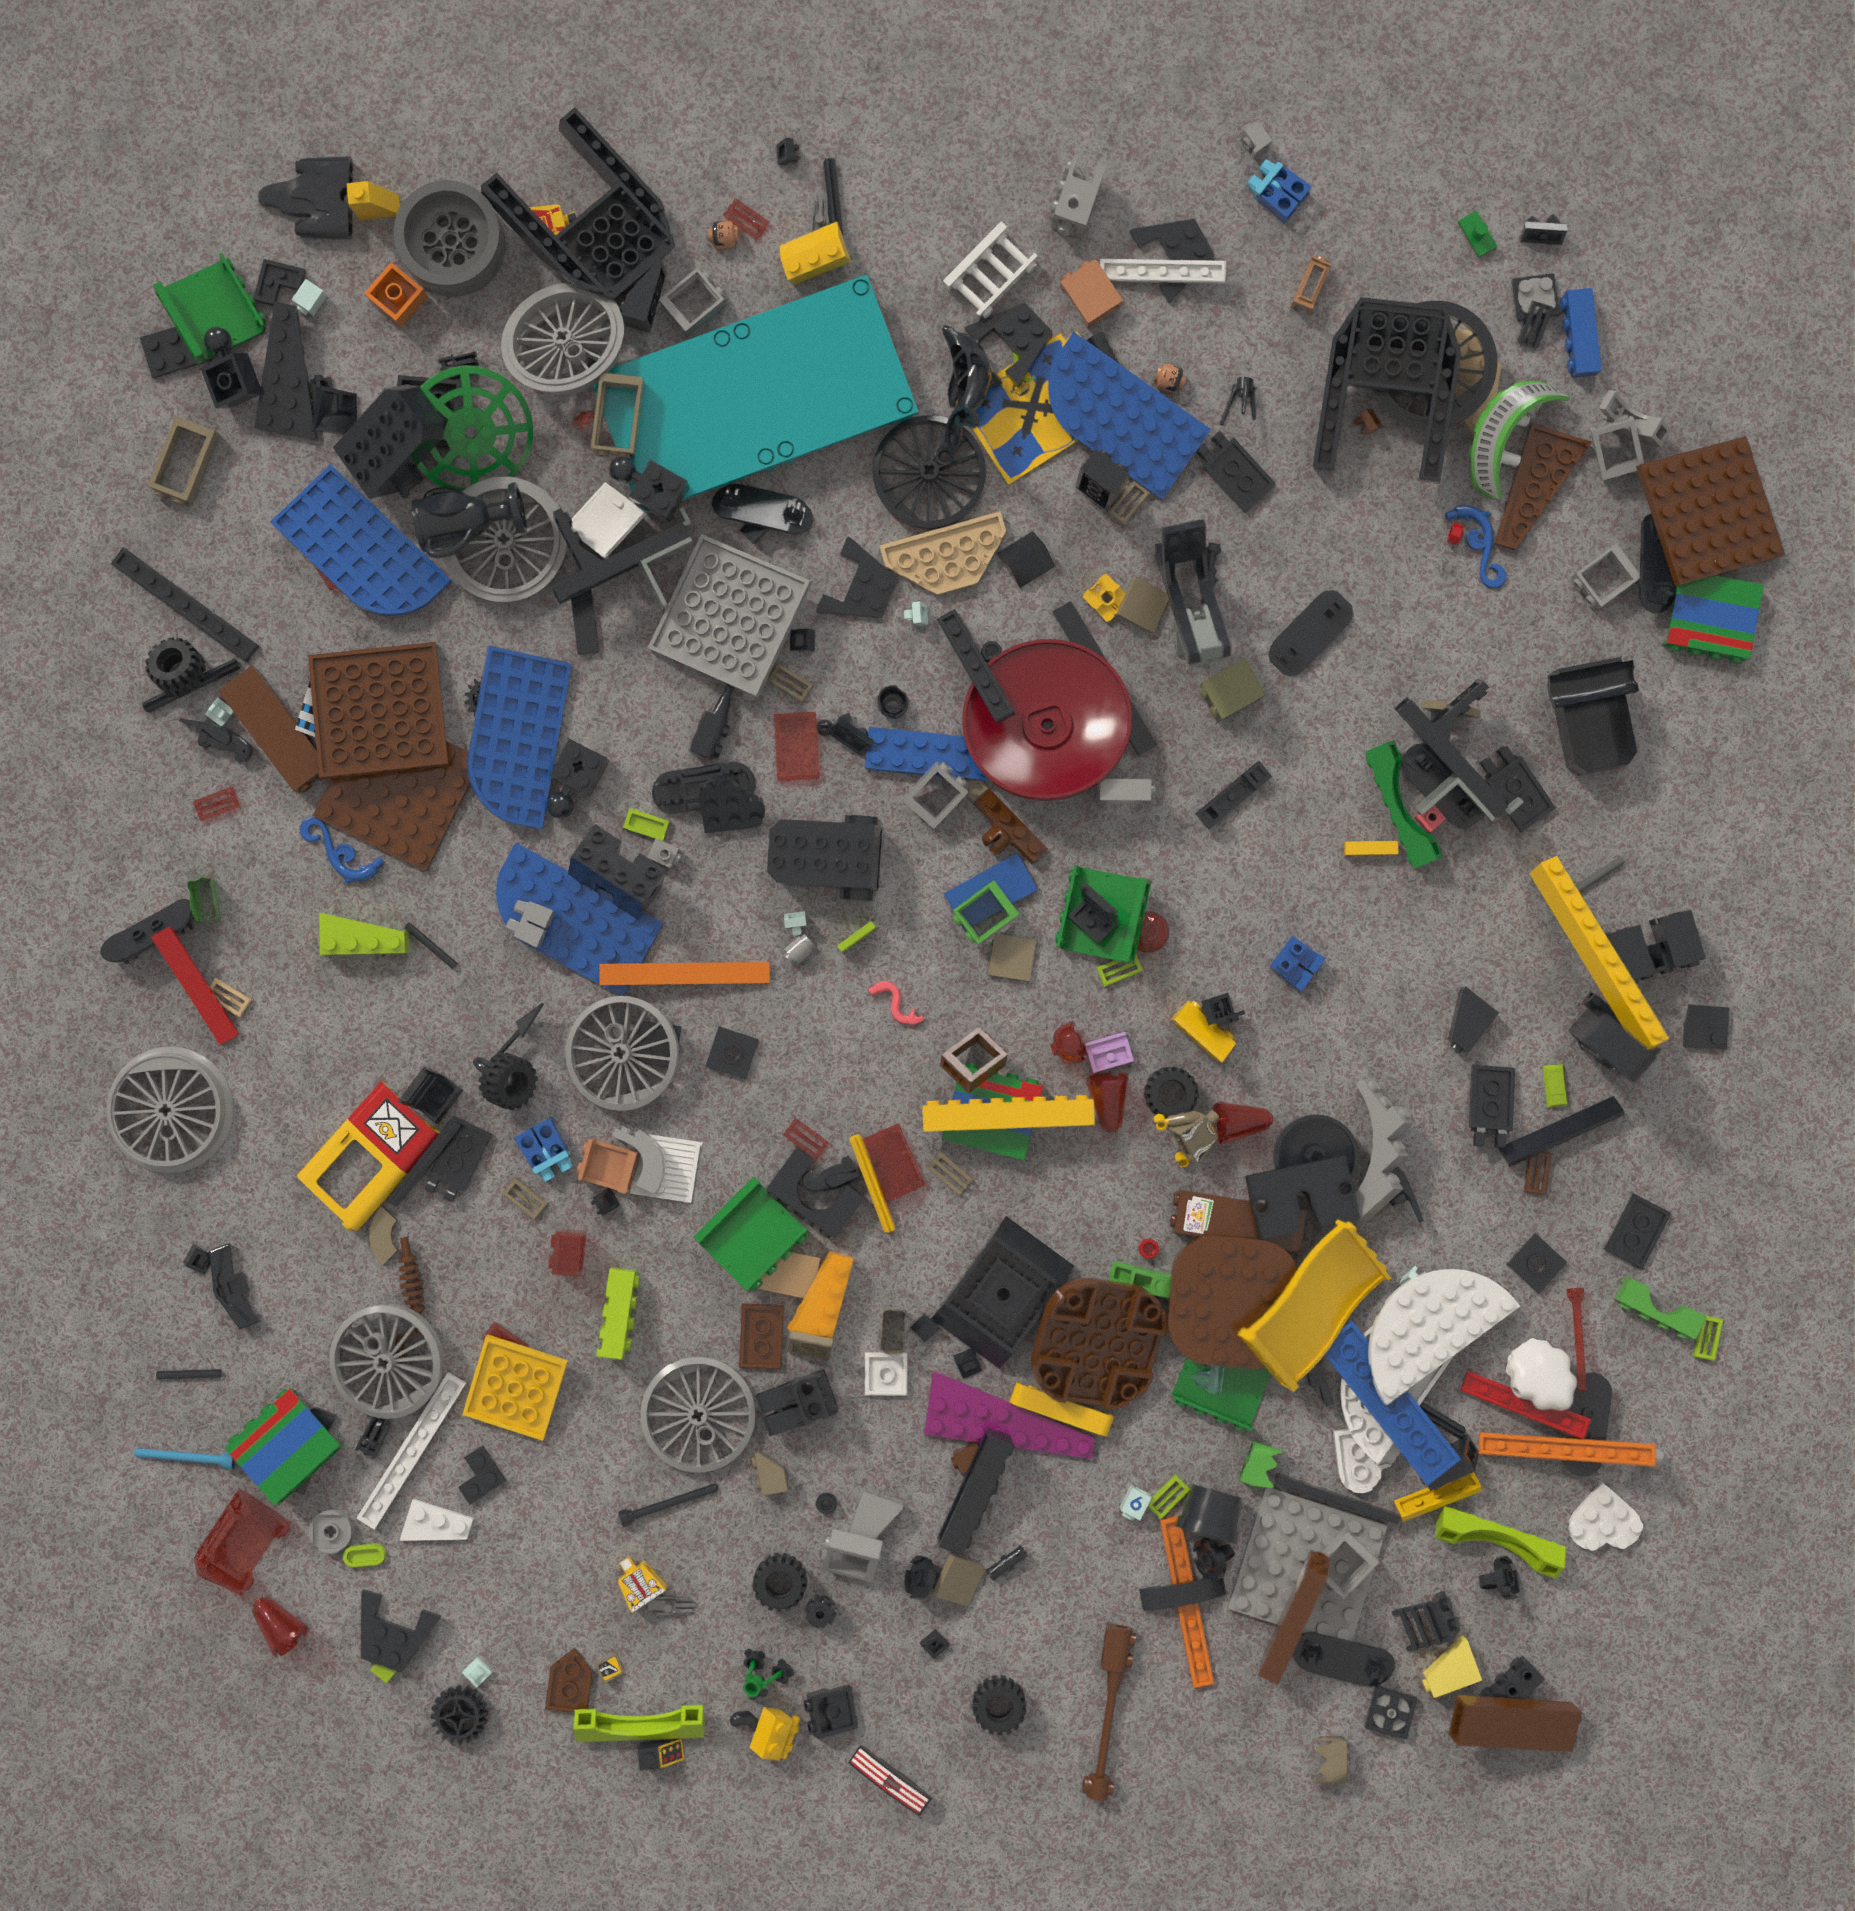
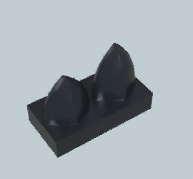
M1554 214L1547 219L1546 223H1541L1534 216H1531L1524 223L1520 242L1562 245L1567 233V224H1561Z
M850 713L841 715L827 731L829 735L860 756L874 742L868 736L866 728L857 729L853 726Z

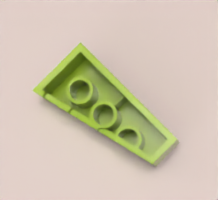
M319 913L320 955L409 954V932Z
M616 1267L609 1269L605 1295L608 1301L604 1305L602 1315L605 1324H602L599 1334L602 1347L597 1349V1357L622 1360L626 1356L627 1351H631L632 1339H629V1331H633L635 1318H632L631 1315L632 1309H636L637 1297L634 1296L635 1288H639L640 1276L637 1275V1270Z

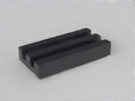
M1532 300L1517 342L1538 348L1553 307ZM1537 306L1539 307V309L1536 314L1535 320L1532 324L1529 336L1526 340L1524 338L1526 336L1531 319ZM1546 309V310H1545V313H1544V315H1543L1542 321H1541V323H1540L1539 329H1538V331H1537L1536 337H1535V339H1534V342H1532L1533 337H1534L1535 332H1536V329H1537V327H1538L1539 321H1540V319H1541L1543 310Z

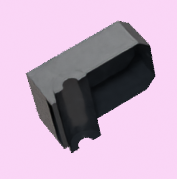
M403 385L385 388L335 444L333 449L369 499L397 492L403 498H407L411 494L409 491L424 480L416 466L444 437V421L420 387Z
M1622 657L1560 668L1547 675L1548 694L1552 707L1555 710L1566 768L1578 776L1621 768L1630 764L1637 753L1626 694L1639 691L1638 683L1635 681L1633 674V660L1622 662Z
M845 815V823L780 819L770 828L767 872L776 883L782 885L840 888V899L872 901L873 891H878L883 828L878 826V817L863 815Z
M1590 991L1582 1002L1587 1010L1568 1031L1580 1040L1578 1045L1592 1055L1601 1065L1620 1077L1622 1075L1632 1083H1635L1658 1058L1656 1055L1661 1049L1657 1047L1649 1050L1622 1027L1610 1005L1597 994Z

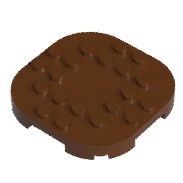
M1205 1235L1190 1241L1176 1255L1170 1273L1171 1283L1167 1328L1170 1338L1177 1349L1190 1360L1204 1365L1249 1369L1264 1368L1265 1366L1238 1334L1243 1328L1249 1329L1260 1320L1284 1293L1298 1270L1293 1258L1282 1247L1264 1239Z
M1080 1278L1066 1283L1049 1299L1042 1316L1031 1356V1369L1036 1382L1050 1398L1060 1403L1066 1404V1401L1102 1405L1104 1409H1118L1130 1405L1129 1401L1137 1396L1141 1397L1153 1381L1154 1374L1151 1371L1161 1337L1167 1334L1168 1321L1166 1312L1151 1292L1138 1285L1097 1278Z

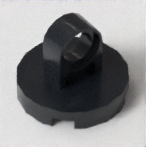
M1211 1538L1198 1540L1193 1547V1552L1197 1554V1559L1194 1561L1198 1571L1205 1579H1212L1211 1582H1215L1225 1576L1226 1562L1236 1554L1230 1544L1219 1547Z
M920 1555L915 1556L910 1561L913 1565L910 1570H906L904 1580L906 1593H910V1598L923 1600L929 1595L941 1574L935 1572L934 1563L929 1557Z
M1508 1556L1497 1557L1494 1560V1572L1479 1576L1480 1588L1485 1590L1498 1588L1505 1600L1517 1599L1516 1593H1520V1583L1517 1571L1511 1569L1510 1564L1513 1563Z

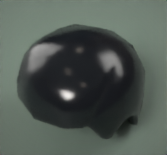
M897 685L885 686L880 691L877 698V707L882 715L890 719H898L907 712L909 701L906 692L900 690ZM890 701H896L898 702L899 706L887 704Z

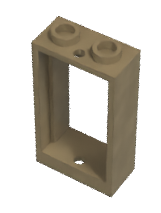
M602 373L600 375L591 449L593 453H596V456L608 458L609 455H614L617 457L636 458L645 388L643 377ZM607 387L637 390L630 449L600 446Z
M175 416L148 483V486L154 490L153 494L162 498L168 495L173 497V502L185 506V503L192 505L220 435L212 429ZM181 429L205 438L184 494L159 485Z

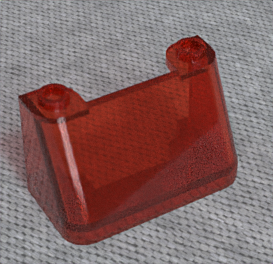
M239 1489L195 1554L194 1564L197 1576L243 1596L245 1591L249 1590L253 1585V1568L273 1538L279 1539L288 1533L290 1528L289 1520L248 1492Z

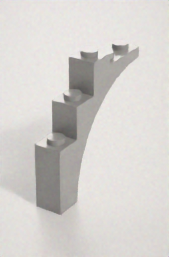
M1361 1079L1356 1086L1364 1097L1370 1113L1373 1128V1149L1365 1179L1355 1193L1360 1214V1218L1357 1220L1369 1221L1403 1190L1399 1178L1391 1172L1409 1156L1405 1151V1146L1397 1138L1412 1126L1414 1122L1406 1108L1392 1106V1102L1380 1092V1086L1374 1080Z

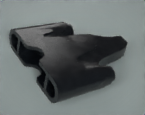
M351 156L300 159L295 163L296 173L301 174L300 176L292 180L265 186L259 191V203L262 206L275 207L285 214L294 217H308L306 220H300L299 223H295L296 236L314 239H352L353 212L348 204L344 202V198L348 194L347 183H353V160Z

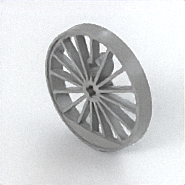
M614 996L592 1004L576 1019L567 1039L566 1063L573 1083L588 1100L610 1110H632L654 1101L671 1084L679 1063V1043L672 1024L658 1008L638 998ZM625 1002L627 1004L624 1025L617 1022L613 1007L614 1003ZM635 1004L645 1010L628 1039L631 1006ZM608 1006L612 1019V1024L607 1027L596 1014L599 1009ZM648 1012L652 1013L659 1022L632 1043ZM591 1016L605 1032V1037L609 1042L583 1028V1025ZM663 1026L668 1039L634 1048L658 1027ZM615 1027H618L621 1031V1035L617 1039L612 1035V1030ZM580 1031L608 1046L611 1050L577 1046L576 1042ZM667 1042L670 1045V1057L634 1053L635 1051ZM575 1050L610 1053V1055L577 1065ZM621 1050H625L626 1054L623 1056L618 1055ZM634 1056L669 1060L666 1075ZM612 1058L610 1062L585 1082L582 1080L578 1071L579 1067ZM633 1061L663 1078L662 1082L651 1086ZM614 1064L601 1090L596 1095L587 1085ZM619 1067L616 1097L603 1099L602 1096ZM625 1067L631 1093L621 1095ZM630 1067L646 1086V1089L636 1091Z
M378 1304L354 1313L339 1327L331 1344L330 1369L337 1389L349 1404L369 1416L393 1419L415 1412L433 1395L443 1373V1350L435 1330L420 1314L401 1305ZM385 1313L397 1315L389 1344ZM368 1314H379L381 1333L375 1332L367 1317ZM358 1318H361L370 1334L366 1338L352 1327V1324ZM401 1318H404L413 1325L394 1348ZM417 1327L425 1339L396 1353ZM348 1331L363 1344L364 1349L343 1343L346 1332ZM372 1338L379 1342V1348L372 1344ZM425 1342L428 1343L432 1354L398 1357ZM342 1348L373 1359L341 1361L340 1351ZM433 1359V1372L403 1362ZM373 1364L369 1369L348 1380L345 1379L341 1366ZM375 1369V1374L357 1395L348 1383ZM403 1369L430 1377L431 1381L422 1386ZM381 1373L373 1405L361 1399V1397ZM400 1376L417 1390L409 1394ZM387 1377L390 1404L378 1407L385 1378ZM393 1378L404 1396L397 1401L395 1399Z
M690 1357L668 1365L653 1378L642 1400L641 1425L649 1446L665 1463L687 1472H709L729 1464L744 1450L751 1438L755 1425V1405L749 1386L734 1368L717 1359ZM714 1366L716 1368L700 1403V1369ZM718 1369H721L732 1378L705 1404ZM697 1371V1403L685 1375ZM681 1377L691 1402L670 1382ZM733 1380L739 1384L743 1393L708 1407ZM666 1384L687 1406L655 1394L653 1391ZM744 1396L746 1397L749 1410L711 1411ZM650 1398H656L688 1412H649ZM696 1409L698 1412H703L701 1419L698 1416H693ZM748 1415L747 1430L712 1416ZM648 1416H687L654 1431L650 1428ZM689 1420L663 1448L654 1438V1434ZM710 1421L742 1433L744 1438L735 1447ZM692 1423L693 1425L679 1459L672 1457L665 1450ZM696 1426L697 1464L683 1462V1455ZM709 1429L712 1432V1438H702L701 1430ZM716 1434L733 1450L722 1459L719 1458L713 1444ZM701 1444L710 1445L716 1459L715 1462L701 1464Z

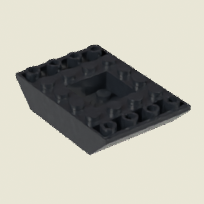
M1005 1216L931 1319L1000 1369L1014 1354L1043 1314L1052 1295L1064 1285L1074 1265L1009 1217ZM1006 1288L1009 1290L1010 1295L1006 1300L998 1298L997 1292L999 1289Z

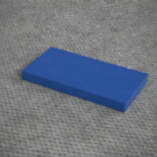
M1018 853L949 890L944 893V896L952 910H954L993 880L1011 904L1038 889ZM988 891L961 911V913L972 927L1003 908L993 894Z

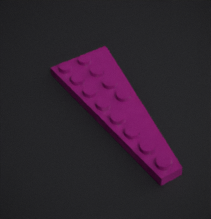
M933 1372L924 1435L980 1443L986 1428L989 1427L1011 1435L1014 1448L1092 1459L1095 1443L1094 1436L1036 1412L1016 1406L1009 1401L938 1372Z

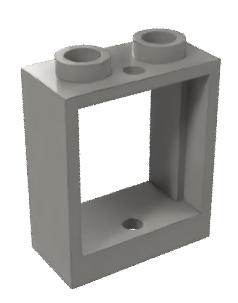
M698 267L659 299L661 306L687 337L726 305L724 300L725 294L719 287L715 289L711 284L712 279L705 271L701 272ZM699 281L716 303L693 322L689 323L672 302Z
M1628 414L1616 417L1615 421L1608 423L1607 421H1600L1590 428L1602 480L1637 471L1636 466L1644 463L1635 419L1632 416L1628 417ZM1629 427L1636 458L1605 466L1598 435Z
M1616 543L1571 577L1574 587L1585 594L1587 604L1597 610L1640 579V573ZM1608 556L1626 582L1600 600L1582 575Z
M938 760L903 797V802L933 829L969 791L968 783L962 777L958 776L957 778L951 773L953 770L945 762L941 764ZM937 772L959 791L938 815L932 812L915 796Z
M1104 779L1097 785V804H1148L1155 797V784H1151V779Z
M1345 1528L1322 1551L1330 1557L1346 1541L1365 1560L1341 1587L1328 1576L1326 1583L1329 1586L1327 1589L1335 1597L1340 1595L1343 1599L1379 1563L1376 1557Z
M833 1529L831 1537L826 1536L820 1560L824 1562L823 1570L872 1582L883 1541ZM833 1551L839 1552V1553H843V1554H847V1555H851V1556H855V1557H859V1558H863V1559H867L868 1561L862 1560V1559H858V1558H854V1557H850V1556H846V1555H842V1554H838V1553H834Z

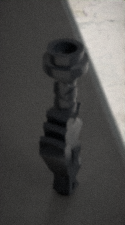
M1209 542L1208 546H1206V551L1209 553L1207 564L1212 587H1214L1218 581L1215 577L1217 572L1214 568L1215 560L1222 549H1220V544ZM1197 581L1201 594L1200 604H1204L1205 601L1202 595V591L1199 582Z

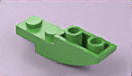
M1116 1260L1113 1261L1109 1277L1110 1281L1138 1285L1147 1289L1153 1295L1169 1298L1170 1273L1159 1270L1153 1271Z

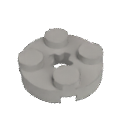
M328 1509L321 1512L315 1517L309 1527L310 1541L323 1553L339 1552L348 1545L353 1536V1525L349 1516L336 1509ZM330 1526L336 1529L333 1537H330V1534L326 1532V1529L330 1528Z

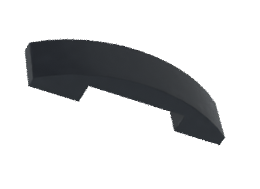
M1258 760L1196 812L1195 815L1209 830L1269 780L1272 775Z
M1202 1577L1201 1579L1171 1585H1157L1139 1589L1143 1611L1186 1606L1226 1595L1224 1579L1221 1578L1211 1582L1212 1579Z

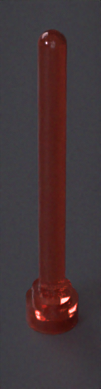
M1584 1288L1567 1289V1298L1572 1302L1578 1389L1584 1392L1587 1390L1581 1302H1583L1585 1294Z

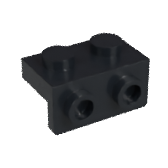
M1229 993L1201 1001L1202 1012L1206 1017L1208 1025L1224 1026L1239 1021L1238 1016L1245 1014L1244 1010L1234 1013Z

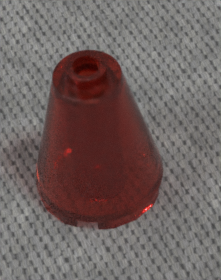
M1111 1072L1093 1074L1090 1076V1079L1086 1078V1084L1091 1099H1094V1108L1100 1126L1106 1132L1118 1131V1128L1123 1123L1129 1081L1128 1075L1123 1072H1118V1076L1110 1075Z
M1217 1102L1213 1105L1212 1111L1217 1113L1220 1118L1216 1123L1217 1130H1215L1218 1134L1216 1141L1219 1144H1226L1268 1130L1270 1125L1273 1124L1272 1113L1266 1108L1228 1102Z
M261 1597L253 1604L252 1614L275 1658L278 1657V1654L283 1656L291 1651L298 1644L297 1641L302 1633L304 1636L308 1634L310 1629L305 1623L271 1598L267 1597L264 1599Z

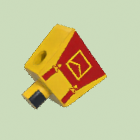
M558 204L530 207L555 235L577 218L575 212L563 215V211Z

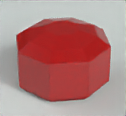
M1452 524L1447 537V543L1456 545L1461 541L1464 532L1463 525Z
M1152 1238L1142 1239L1138 1245L1139 1254L1146 1259L1155 1258L1159 1253L1158 1243Z

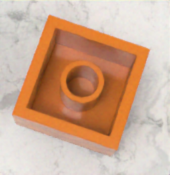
M392 262L364 293L373 305L401 328L428 298L424 289Z

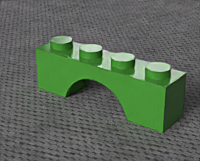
M1626 1276L1614 1298L1620 1302L1618 1306L1628 1311H1631L1633 1308L1639 1311L1638 1316L1648 1321L1650 1318L1657 1320V1326L1665 1330L1672 1328L1677 1331L1675 1335L1685 1340H1688L1689 1337L1696 1340L1707 1316L1683 1305L1673 1312H1659L1650 1300V1288Z

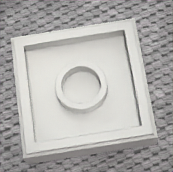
M865 1352V1396H907V1352L890 1354L884 1352Z

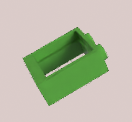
M993 880L953 910L955 915L952 918L959 927L963 925L968 931L965 933L968 940L972 944L976 942L979 945L1017 917L1019 913ZM990 891L1008 916L979 937L964 918L961 911Z

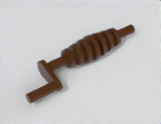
M401 1237L402 1257L399 1258V1263H404V1266L399 1267V1272L405 1271V1274L399 1275V1280H407V1282L399 1285L400 1289L408 1288V1291L401 1292L402 1297H409V1299L404 1300L405 1305H411L409 1309L421 1315L424 1305L419 1306V1303L424 1302V1297H418V1295L424 1293V1288L417 1289L416 1287L424 1283L423 1280L415 1281V1278L422 1275L421 1272H414V1269H418L419 1265L412 1262L417 1260L416 1255L411 1254L409 1237ZM416 1327L408 1338L420 1337L423 1334ZM406 1333L397 1334L395 1346H397ZM403 1343L402 1346L399 1348V1350L397 1351V1353H399V1352H401L402 1350L405 1349L404 1343ZM406 1353L398 1357H406Z

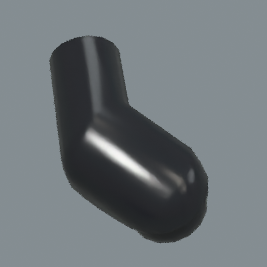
M738 1711L730 1717V1724L733 1727L748 1725L754 1732L759 1722L750 1711Z

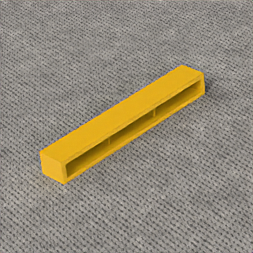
M1076 1095V1099L1067 1100V1096H1054L1055 1100H1046V1096L1033 1097V1101H1025V1097L1012 1098V1102H1003V1098H991V1103H982V1099H969L967 1104H961V1100H948V1104L941 1105L939 1100L927 1101V1105H923V1131L1095 1125L1094 1099H1089V1095Z

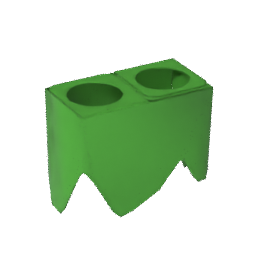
M200 877L195 881L187 882V887L190 891L191 912L199 923L207 922L202 921L199 905L202 900L198 895L199 883L210 881L213 905L216 909L215 918L207 921L221 919L215 882L211 878Z
M1252 1440L1253 1450H1251L1249 1456L1247 1453L1241 1477L1239 1474L1238 1478L1240 1481L1262 1489L1260 1487L1272 1488L1274 1487L1273 1483L1268 1480L1266 1471L1277 1467V1463L1272 1456L1285 1451Z

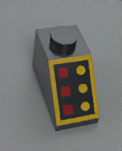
M682 1738L642 1742L637 1749L640 1771L660 1769L685 1759Z

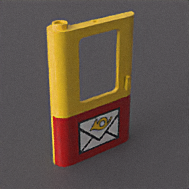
M382 1080L297 1175L299 1180L343 1221L342 1225L350 1232L353 1230L358 1231L396 1189L440 1133L433 1125L425 1122L409 1106L400 1104L398 1102L400 1098ZM357 1140L382 1164V1169L351 1204L344 1209L318 1185V1180L352 1141Z

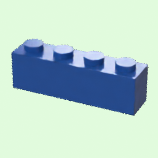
M1593 289L1567 290L1563 298L1560 299V309L1564 310L1565 318L1562 320L1563 331L1567 332V339H1565L1564 344L1565 351L1569 352L1570 358L1567 360V370L1571 372L1572 378L1597 376L1602 369Z

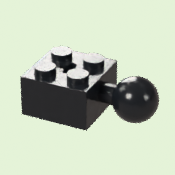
M222 327L208 329L204 335V344L210 352L217 355L218 360L200 369L215 409H230L263 394L248 353L229 354L228 350L232 344L229 332Z
M625 456L616 457L609 465L610 477L619 484L629 482L635 484L629 496L633 503L668 523L690 487L686 479L652 460L649 461L642 474L636 471L634 462ZM662 488L664 492H659L656 495V490Z
M568 739L550 774V777L564 784L561 792L552 794L547 801V810L550 815L557 819H564L570 816L574 809L572 796L575 790L591 797L609 759ZM582 763L584 770H579L578 773H576V765H580Z

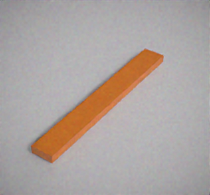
M769 962L599 964L600 985L770 983Z
M1479 1432V1454L1656 1467V1444Z
M1178 1516L1160 1519L1172 1584L1194 1580L1184 1529L1175 1527ZM1195 1603L1177 1607L1193 1688L1214 1685L1199 1604Z

